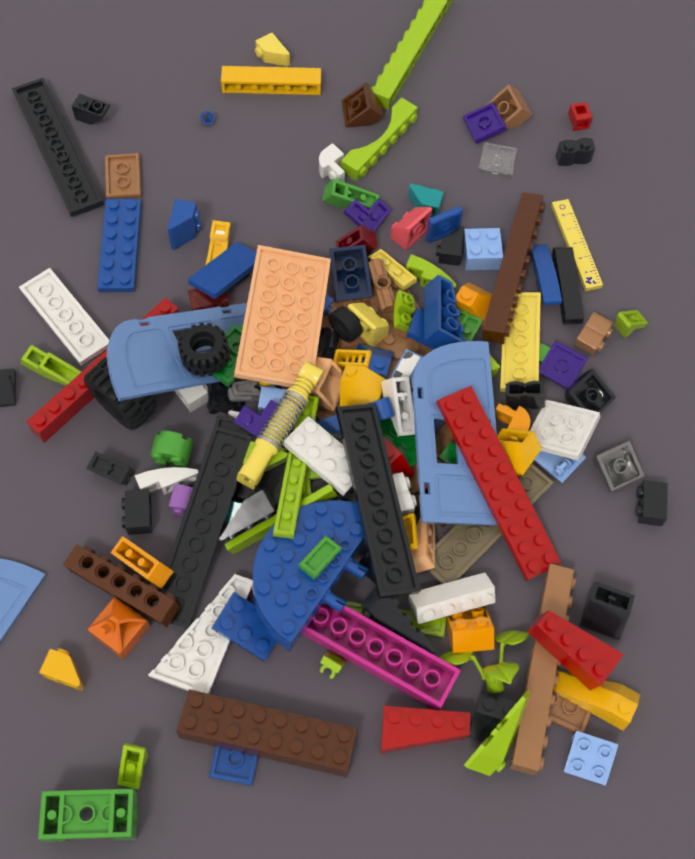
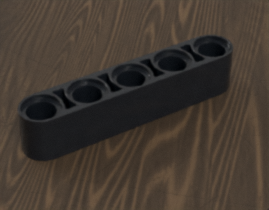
M554 247L552 260L562 298V304H560L563 324H582L584 313L573 248Z

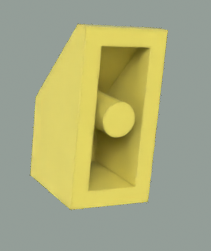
M273 33L255 40L256 55L259 58L261 57L265 63L282 66L290 65V53Z

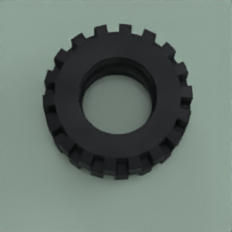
M204 322L199 323L198 326L195 324L191 325V329H185V334L182 333L180 340H178V350L182 364L188 372L192 371L193 375L200 374V377H205V374L212 376L214 372L219 373L220 368L224 369L226 367L230 351L227 337L223 330H220L217 325L213 327L212 323L204 325ZM203 346L213 347L209 352L206 353L195 352L198 348Z

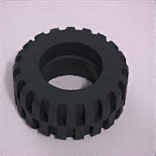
M107 357L103 358L85 374L84 383L93 397L114 419L127 429H138L156 412L157 403L152 395L122 401L118 400L110 380Z

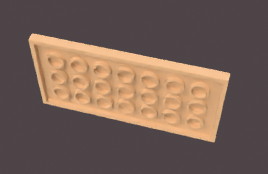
M258 245L234 377L292 387L306 361L314 365L316 364L331 259Z

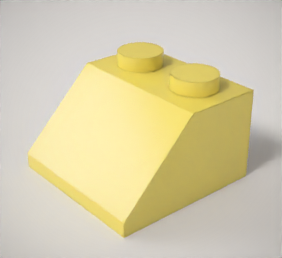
M363 302L348 305V309L358 318L362 326L363 332L360 337L369 346L375 347L388 336V322L384 318H380L372 307H368Z

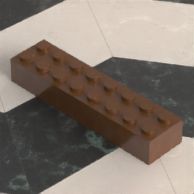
M191 689L188 690L177 727L178 738L239 751L347 777L357 732L355 727Z

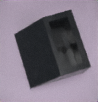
M595 581L589 589L579 626L619 640L630 616L635 595Z

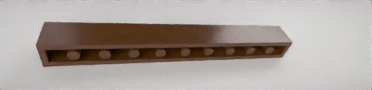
M522 192L482 328L483 341L505 344L506 337H510V322L513 323L515 319L514 308H518V294H522V280H525L527 275V269L525 268L530 265L531 256L529 254L530 252L533 253L535 244L533 240L537 239V226H540L542 221L540 214L545 211L543 195Z

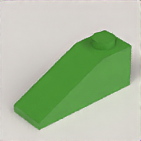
M332 179L324 187L322 202L336 207L348 208L356 198L369 210L380 195L337 179Z

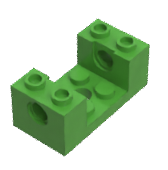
M134 789L42 791L38 840L46 843L69 842V839L110 838L114 841L136 840L139 793ZM85 808L93 810V816L88 821H83L81 818V813Z

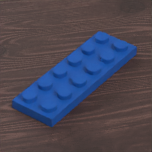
M106 199L97 285L98 292H135L141 199Z

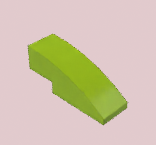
M410 255L406 269L420 280V287L424 288L432 279L440 275L451 281L454 291L456 290V283L441 269L420 257Z
M33 345L28 348L20 363L35 373L65 386L81 373L80 370L50 352L45 353Z

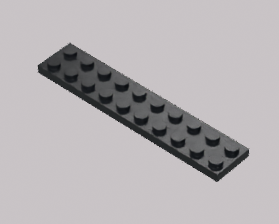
M44 78L12 88L70 216L73 217L104 205Z
M374 403L337 407L336 415L378 599L419 594L421 590L376 405Z
M214 426L166 565L174 572L162 589L160 588L159 590L164 595L168 592L177 598L176 602L181 606L170 624L186 629L191 626L238 485V481H236L237 474L243 466L250 441L253 440L252 436ZM159 599L154 600L153 606L158 604Z

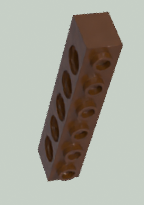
M79 545L74 547L63 563L64 567L111 596L117 597L123 603L162 626L168 627L181 607L176 602L177 598L168 592L164 595L159 592L160 588L151 582L148 585L143 583L144 579L135 573L131 576L126 573V568L120 564L116 566L110 564L111 560L102 554L100 557L96 556L95 551L86 545L84 548ZM91 562H93V565L90 568H87L88 565ZM109 571L108 576L103 578V575ZM126 580L125 584L119 587L120 583ZM142 590V593L135 597L137 591ZM159 599L158 604L152 606L153 601Z

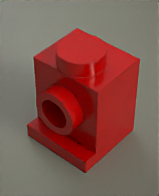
M587 102L570 105L568 115L573 125V131L589 129L593 117Z

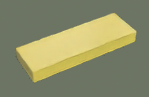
M382 249L368 256V262L376 258L383 259L387 275L403 291L417 282V278Z

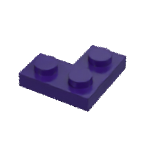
M355 198L343 213L358 227L362 225L375 231L392 209L378 198L368 210Z
M270 400L261 415L244 406L234 420V423L257 437L263 431L262 428L267 424V420L274 413L273 410L276 409L278 403Z

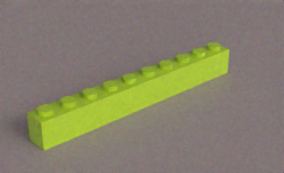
M424 0L422 8L418 9L415 20L411 21L409 30L405 31L403 40L399 41L396 52L391 54L390 61L385 64L382 75L379 74L376 85L371 87L382 108L389 110L453 0Z

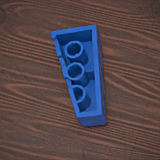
M437 275L424 286V342L436 348L466 341L462 337L464 332L463 325H460L458 320L460 312L455 306L457 300L453 283L440 275Z

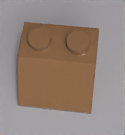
M510 84L487 103H494L507 129L521 126L533 115L520 90Z

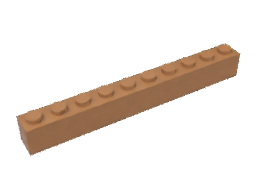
M554 564L549 565L546 571L538 616L550 610L569 622V615L566 612L567 608L571 607L573 596H570V590L574 589L576 577H573L574 569ZM533 639L523 692L524 695L529 690L531 695L515 736L509 769L534 776L539 770L543 769L545 757L541 756L542 749H546L548 743V736L545 735L546 727H550L552 720L549 709L550 706L553 707L556 694L552 692L553 686H557L559 679L556 669L557 666L561 665L535 639Z

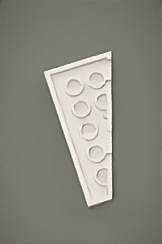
M234 574L221 589L219 595L211 604L209 603L200 617L191 624L178 639L176 645L161 659V662L148 676L186 691L191 689L210 694L231 642L212 630L211 627L233 592L248 600L253 580Z

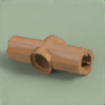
M376 258L368 262V268L374 285V293L377 295L381 312L391 313L394 311L395 304L391 279L387 275L383 259Z

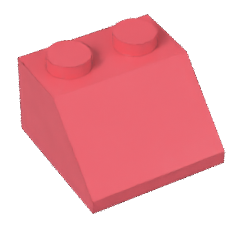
M415 207L410 212H406L399 222H395L392 225L391 239L405 250L410 248L427 232L428 219L431 218L432 208Z

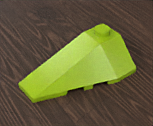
M529 690L526 691L464 764L466 768L491 776L495 770L499 773L507 764L504 760L511 750L531 695Z

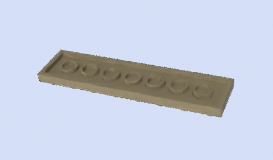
M532 463L523 476L517 475L532 506L554 483ZM456 524L435 545V568L426 570V572L440 585L459 580L503 536L499 527Z

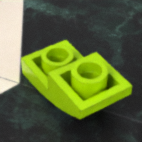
M401 290L397 292L394 304V328L407 332L411 322V314L415 311L413 295Z

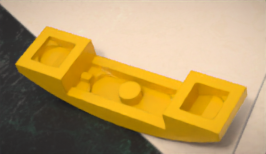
M213 220L206 265L228 249L230 222Z

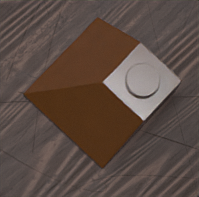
M366 82L342 99L346 127L371 126L383 117L381 103Z

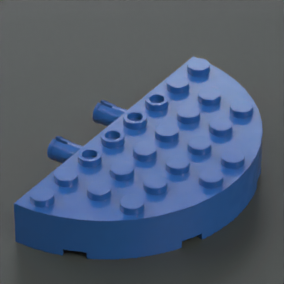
M329 500L302 506L299 509L294 539L273 537V525L261 541L253 566L252 591L255 607L261 622L264 623L270 635L289 652L324 603L341 613L347 601L331 591L344 572L348 571L360 578V580H363L369 570L353 560L365 543L357 503ZM326 535L342 547V550L314 580L298 568V566Z

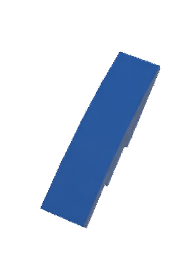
M535 245L533 253L530 252L533 260L532 268L536 276V286L538 291L541 292L543 305L562 304L556 270L548 245Z

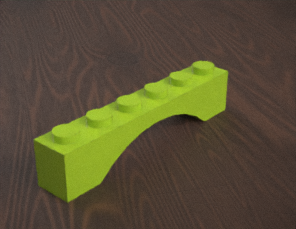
M401 97L392 107L391 122L385 133L367 146L350 150L341 160V168L345 171V174L355 181L364 177L368 169L377 163L379 157L385 155L388 148L397 142L398 137L404 134L411 124L416 122L418 107Z

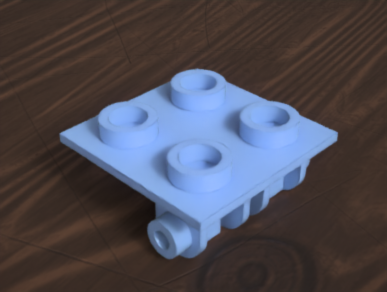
M540 451L534 461L563 483L584 461L586 456L582 454L580 460L577 461Z
M576 730L571 738L572 745L564 772L606 786L619 744Z

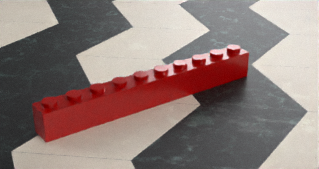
M164 298L142 319L179 313V308L167 298ZM148 323L140 324V326L148 325ZM107 350L26 421L31 431L44 443L95 398L86 387L84 377L96 364L107 357Z

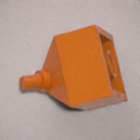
M114 597L87 630L94 638L124 660L148 631L150 625L144 617L117 597Z

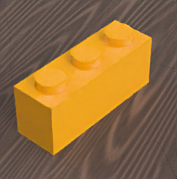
M123 536L111 551V554L161 589L174 572Z

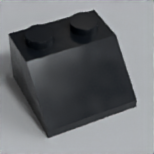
M481 691L470 724L469 738L484 742L517 702Z

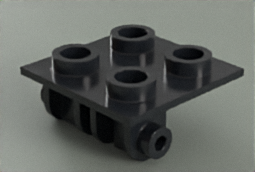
M215 382L211 384L206 407H208L210 414H216L217 411L228 414L230 410L240 412L245 406L246 401H230L228 389L232 387V384L227 387L222 382Z

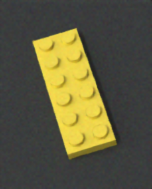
M522 292V294H518L519 304L518 308H514V322H510V337H506L505 344H502L500 392H505L506 383L519 381L527 383L539 381L541 292Z

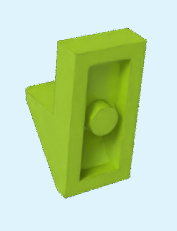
M638 310L622 311L617 314L614 326L624 338H627L635 329L644 328L648 322Z
M124 743L117 785L134 789L140 788L144 765L149 758L146 748Z

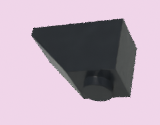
M460 226L441 239V245H437L436 256H439L438 263L460 265L464 226Z

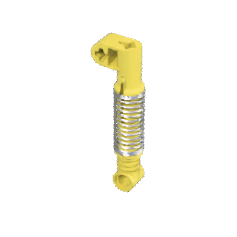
M308 361L305 362L293 386L285 391L278 406L273 410L274 413L271 414L267 424L262 428L263 431L257 436L255 447L238 472L236 481L252 490L256 489L271 457L279 452L281 445L284 444V440L288 437L290 430L293 429L292 427L306 407L311 391L316 387L323 375V369Z

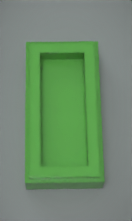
M325 535L299 563L298 568L315 580L341 552L342 547Z

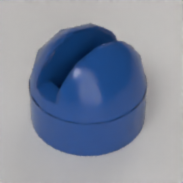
M204 111L200 119L202 123L210 125L214 122V115L210 111ZM206 113H207V117H208V120H209L208 122H206L205 115H204V114H206Z

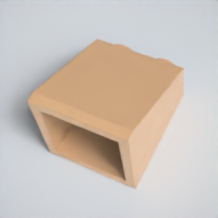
M316 357L315 366L323 369L324 372L309 396L319 397L318 406L334 411L340 400V379L343 371L332 359ZM281 386L283 389L291 388V387Z

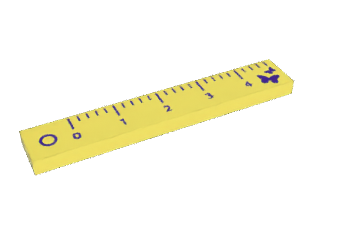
M569 199L552 202L551 207L566 245L573 248L576 270L584 290L590 291L602 288L603 283Z

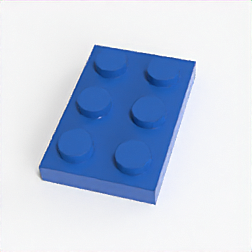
M235 592L232 593L211 627L212 630L263 662L267 659L276 643V640L270 635L264 623L261 622L255 605Z

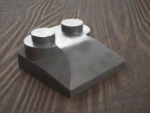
M630 440L613 445L593 456V464L596 469L600 470L610 492L645 476Z

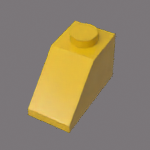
M60 648L57 651L50 649L39 673L44 678L83 691V683L74 660L69 656L70 653Z

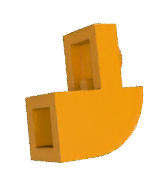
M498 404L496 407L495 419L508 424L507 429L529 430L530 416L523 407L519 406L517 411H514L507 405Z

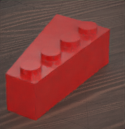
M550 610L538 616L527 630L535 640L589 690L601 686L624 655Z
M384 706L380 754L465 740L470 735V713Z

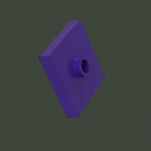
M493 102L463 116V120L476 144L507 130Z
M555 341L539 367V375L567 390L575 382L588 358Z

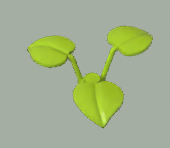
M509 630L497 634L495 641L501 643L499 664L486 666L483 669L476 657L472 655L473 652L453 654L452 650H449L439 658L451 665H460L472 660L480 672L482 680H486L488 692L499 693L504 690L503 682L511 684L519 670L517 663L503 662L505 645L521 643L530 634L518 630Z

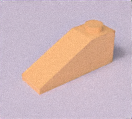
M421 517L416 525L418 548L411 551L416 573L435 568V523H421Z

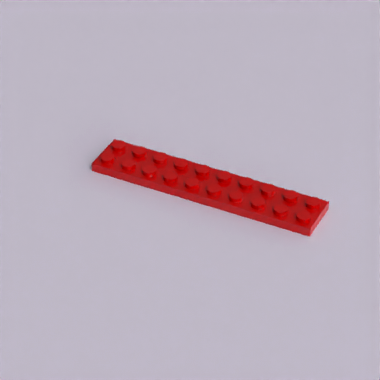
M472 386L436 401L525 581L547 571L550 564H561Z

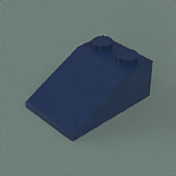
M357 245L329 249L336 302L372 298L366 246Z

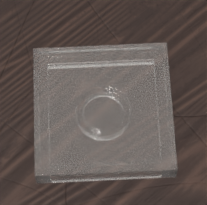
M484 142L478 173L511 179L517 148Z

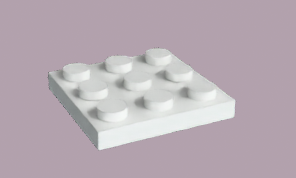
M546 400L545 407L541 408L530 431H534L542 447L541 451L579 461L601 416L600 412Z

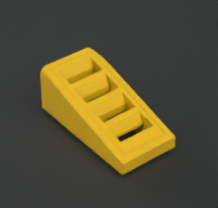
M336 349L333 361L342 371H344L346 365H358L368 368L372 351Z

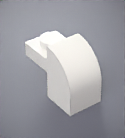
M333 143L320 153L319 173L322 178L329 176L331 180L337 179L345 182V171L341 168V160L344 158V153Z

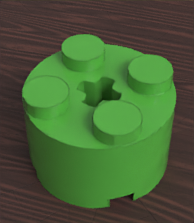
M157 431L150 456L156 460L155 463L158 465L167 466V463L174 464V467L186 468V465L189 464L194 440L190 437L185 440L182 438L183 434L177 432L161 431L159 434Z

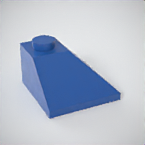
M358 343L357 350L372 351L368 369L387 380L394 352Z

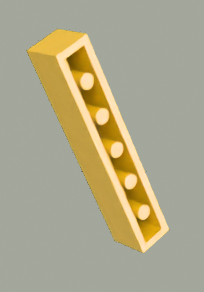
M222 66V93L321 95V68Z

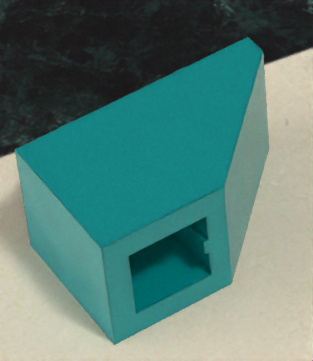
M410 183L408 197L415 207H431V217H434L439 213L444 192Z

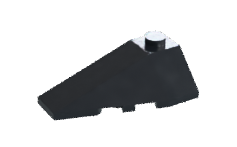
M375 588L362 602L361 608L363 610L361 612L363 616L435 655V648L419 628H413L412 618L408 613L400 611L398 606L400 603L395 597L378 599Z

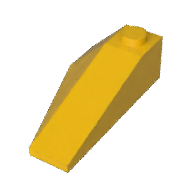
M556 670V673L559 674L557 686H553V691L620 730H625L638 706L639 693L622 684L606 680L601 686L589 690L572 673Z

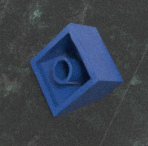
M177 199L174 201L167 228L171 248L174 250L196 238L197 232L201 230L200 210H197L196 202Z

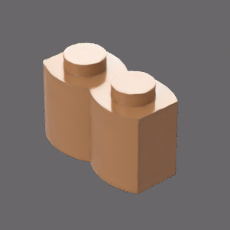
M593 312L574 345L592 355L596 351L600 352L605 344L603 339L605 337L609 338L613 331V328H611L613 322Z

